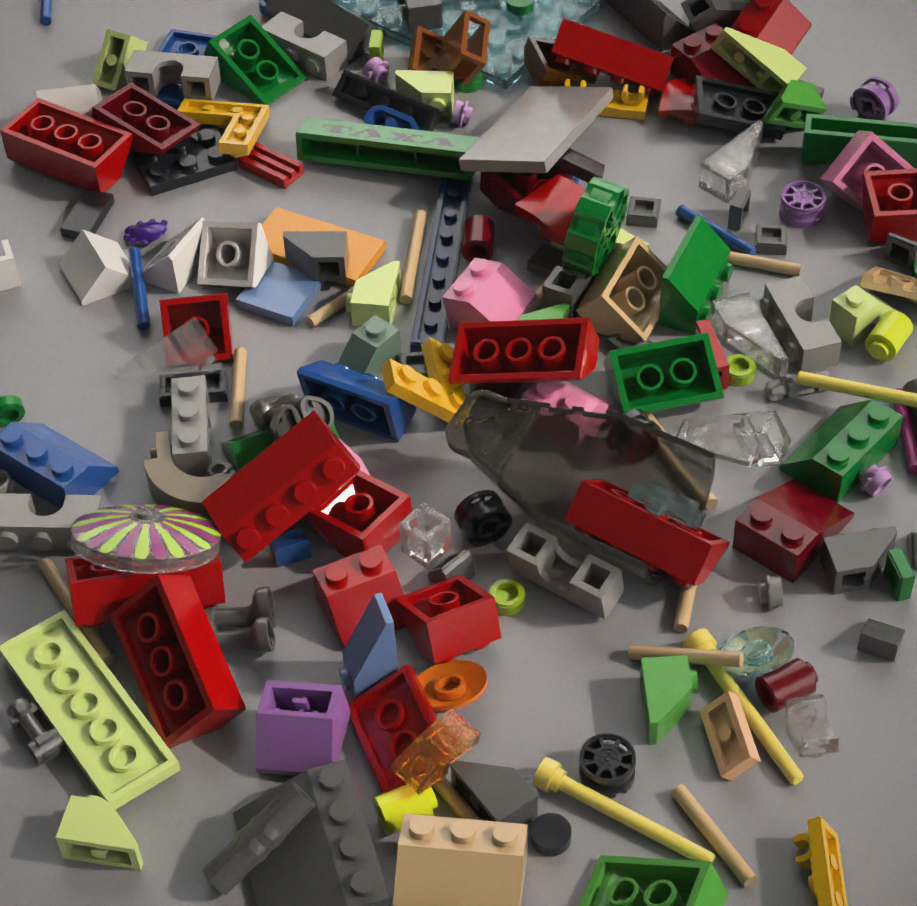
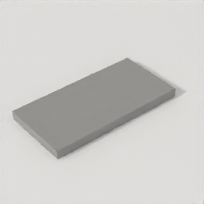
M530 86L459 159L460 170L547 173L613 99L612 87Z

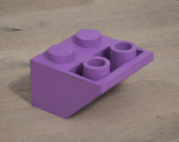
M266 680L256 720L257 773L297 776L307 769L338 761L351 713L341 685Z

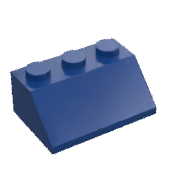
M320 360L302 366L297 371L303 394L317 396L329 402L333 408L335 420L397 442L401 439L417 410L416 406L386 392L384 381L379 380L376 376L369 373L361 374L352 371L340 363L332 364Z
M11 422L0 432V469L7 471L11 476V480H14L59 509L63 506L66 494L94 495L119 472L118 467L44 424Z

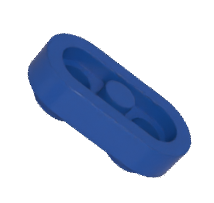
M384 105L372 107L364 117L365 124L379 125L384 122L382 126L419 130L414 118Z

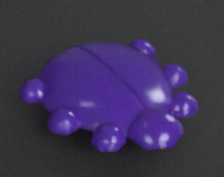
M150 219L145 223L138 221L136 226H128L125 229L123 238L124 240H129V244L140 243L144 246L163 236L167 230L166 225L168 223L166 220L157 222L155 219Z

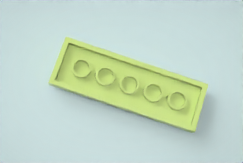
M65 609L0 645L2 658L51 727L57 729L65 742L66 748L101 798L110 801L115 810L181 770L179 761L80 629L75 626L74 621Z

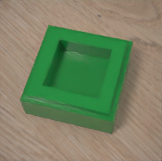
M902 548L891 549L887 553L883 575L897 601L910 599L915 574Z

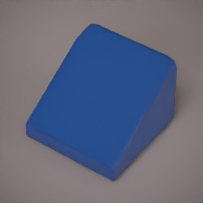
M302 528L283 532L269 544L277 567L312 557L309 539Z

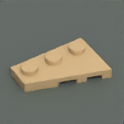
M877 266L862 275L859 287L905 297L906 300L917 303V278Z

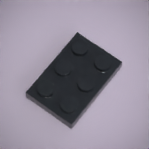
M696 75L692 84L696 123L729 129L734 132L758 135L763 138L782 140L785 126L765 123L763 119L779 93Z
M216 126L193 133L162 155L132 152L133 161L152 196L237 170L234 157L229 154L219 153L218 142L222 136Z

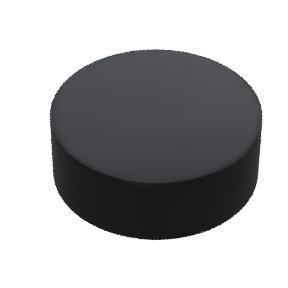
M545 813L538 816L531 825L532 846L537 852L546 856L562 854L569 848L571 843V825L565 817L556 813Z

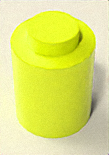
M891 310L884 313L865 340V347L868 353L877 360H892L913 331L911 320L899 311Z
M420 780L373 798L378 819L387 836L401 831L404 813L434 816L433 809L438 807L432 787L430 785L424 786Z

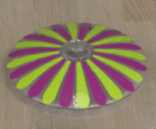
M122 504L98 508L78 517L71 526V547L84 560L104 568L131 573H173L194 569L214 560L220 552L221 533L212 520L190 510L158 504Z

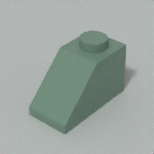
M374 315L352 333L338 363L345 365L352 371L361 374L369 373L378 378L382 374L381 366L388 359L396 362L399 360V353H401L400 329Z

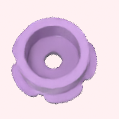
M374 57L365 64L362 73L366 76L365 78L376 83H382L388 77L389 71L387 68L389 63L386 60L382 61L379 57Z
M467 99L465 102L456 100L450 123L457 124L458 128H461L462 123L467 125L469 123L473 107L467 106Z
M875 464L869 467L860 477V480L863 482L861 491H867L872 497L882 492L893 479V476L887 471L888 467L884 465L878 468Z

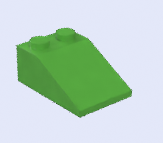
M600 855L579 906H724L729 893L711 861Z

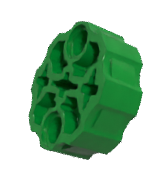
M593 177L590 180L585 192L578 201L563 246V266L592 277L600 274L614 249L624 222L629 197L628 187L600 177Z

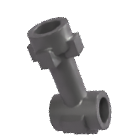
M21 698L10 704L7 710L8 720L14 729L22 726L32 739L26 746L37 764L45 760L48 762L60 755V751L66 748L65 742L55 727L48 731L43 729L35 718L40 713L34 702L30 704L27 699Z

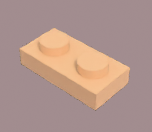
M727 691L699 711L720 777L731 781L761 761L737 694Z

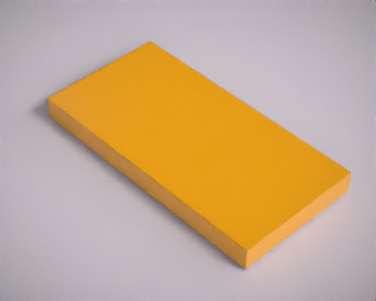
M278 207L272 211L262 224L274 261L294 268L297 267L286 260L283 231H347L349 246L347 281L335 282L351 287L355 285L357 279L369 273L386 250L385 240Z

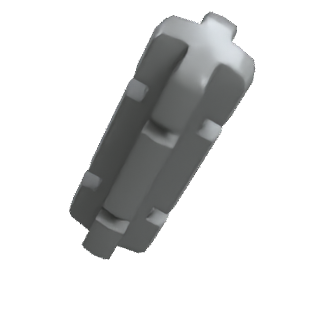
M825 369L813 372L814 374L831 377L828 370ZM797 375L783 378V382L780 379L768 381L765 386V392L770 401L784 399V395L790 398L813 393L814 389L817 391H823L824 389L798 385L796 383Z

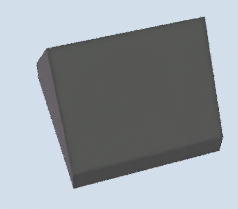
M463 550L451 554L429 571L427 577L434 584L460 574L470 580L476 575L471 553L468 550Z

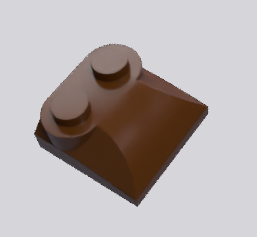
M528 37L524 45V64L536 86H564L566 79H570V86H579L581 80H585L587 85L596 82V76L582 71L583 66L572 63L571 67L555 62V56L550 55L555 41Z

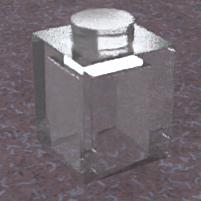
M425 502L399 523L401 551L427 570L452 549L451 520Z

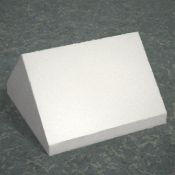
M203 217L172 236L143 269L145 283L177 294L184 289L198 272L202 221H206Z
M202 221L197 284L256 288L274 261L262 224Z
M82 230L59 263L62 273L82 306L132 288L130 263L118 242Z

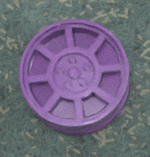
M881 77L867 79L850 96L851 109H856L859 114L857 118L885 120L888 115L897 109L899 104L895 88L890 82ZM880 83L887 88L884 90L882 87H880Z
M795 181L787 184L781 193L779 210L781 220L795 228L805 229L816 226V222H821L823 218L826 199L825 191L819 185L809 181ZM795 187H803V189L797 190ZM806 187L812 188L814 190H806Z

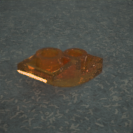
M450 709L423 731L392 763L391 770L420 795L448 774L452 762L478 744L481 733L454 709Z

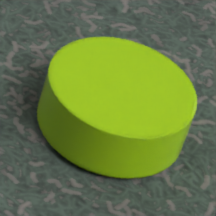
M734 354L727 357L730 365L728 384L733 386H746L754 380L756 364L753 359L742 354Z
M501 579L494 582L488 593L495 598L497 614L512 616L524 608L526 592L520 582L514 579Z

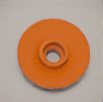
M452 660L447 663H438L427 668L417 676L434 711H449L464 707L478 699L484 693L488 684L485 669L481 665L468 660Z

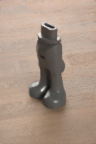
M272 393L256 400L250 406V412L255 421L270 427L274 441L279 439L314 409L329 428H331L334 422V411L330 403L317 396L303 395L298 397L292 393Z
M269 586L255 589L252 603L249 606L235 609H219L218 606L204 608L221 650L222 648L255 649L259 652L274 651L276 641L273 628L276 627L273 596ZM249 627L237 630L218 631V628Z

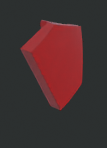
M686 77L665 82L658 100L657 117L666 119V116L669 118L675 116L687 126L693 127L695 122L693 82Z

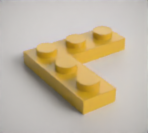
M185 98L177 109L201 125L209 124L216 125L219 128H226L218 142L219 153L229 154L232 157L249 156L270 116L269 105Z
M431 337L421 345L428 378L414 371L410 366L402 365L392 359H388L381 366L386 392L462 430L472 422L463 384H450L448 382L454 352L450 345L442 344Z

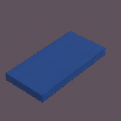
M171 29L157 52L203 56L208 41L217 35ZM166 85L160 89L156 98L177 110L184 100L182 85Z

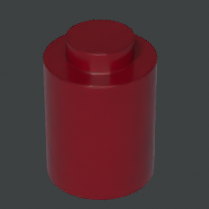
M473 215L465 220L461 253L467 261L471 262L474 258L486 260L492 258L495 224L492 219L484 215Z
M795 658L783 664L780 668H775L776 670L773 669V671L755 679L758 697L763 705L772 713H776L815 693L816 683L818 682V676L814 667L809 662H804L800 658Z

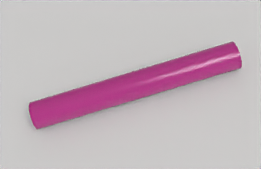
M893 403L895 411L903 415L900 436L908 472L910 474H917V442L909 408L905 405Z

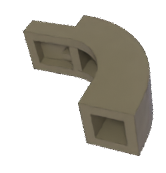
M169 431L155 432L156 446L150 447L151 459L143 460L149 489L155 502L158 505L186 509L169 511L190 510L189 512L201 514L203 516L200 517L213 521L202 500L231 478V473L197 477L182 472L175 466L173 461Z

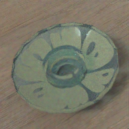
M760 626L734 633L723 642L719 650L743 652L744 662L742 667H723L725 670L737 675L753 676L779 669L791 659L795 652L794 639L788 632L777 627Z

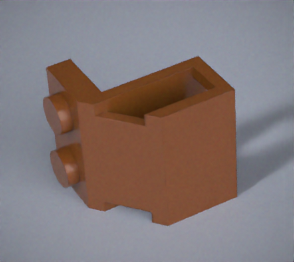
M465 10L444 36L418 25L412 33L408 70L454 71V81L462 80V85L469 84L486 65L490 21ZM469 21L480 25L468 39Z

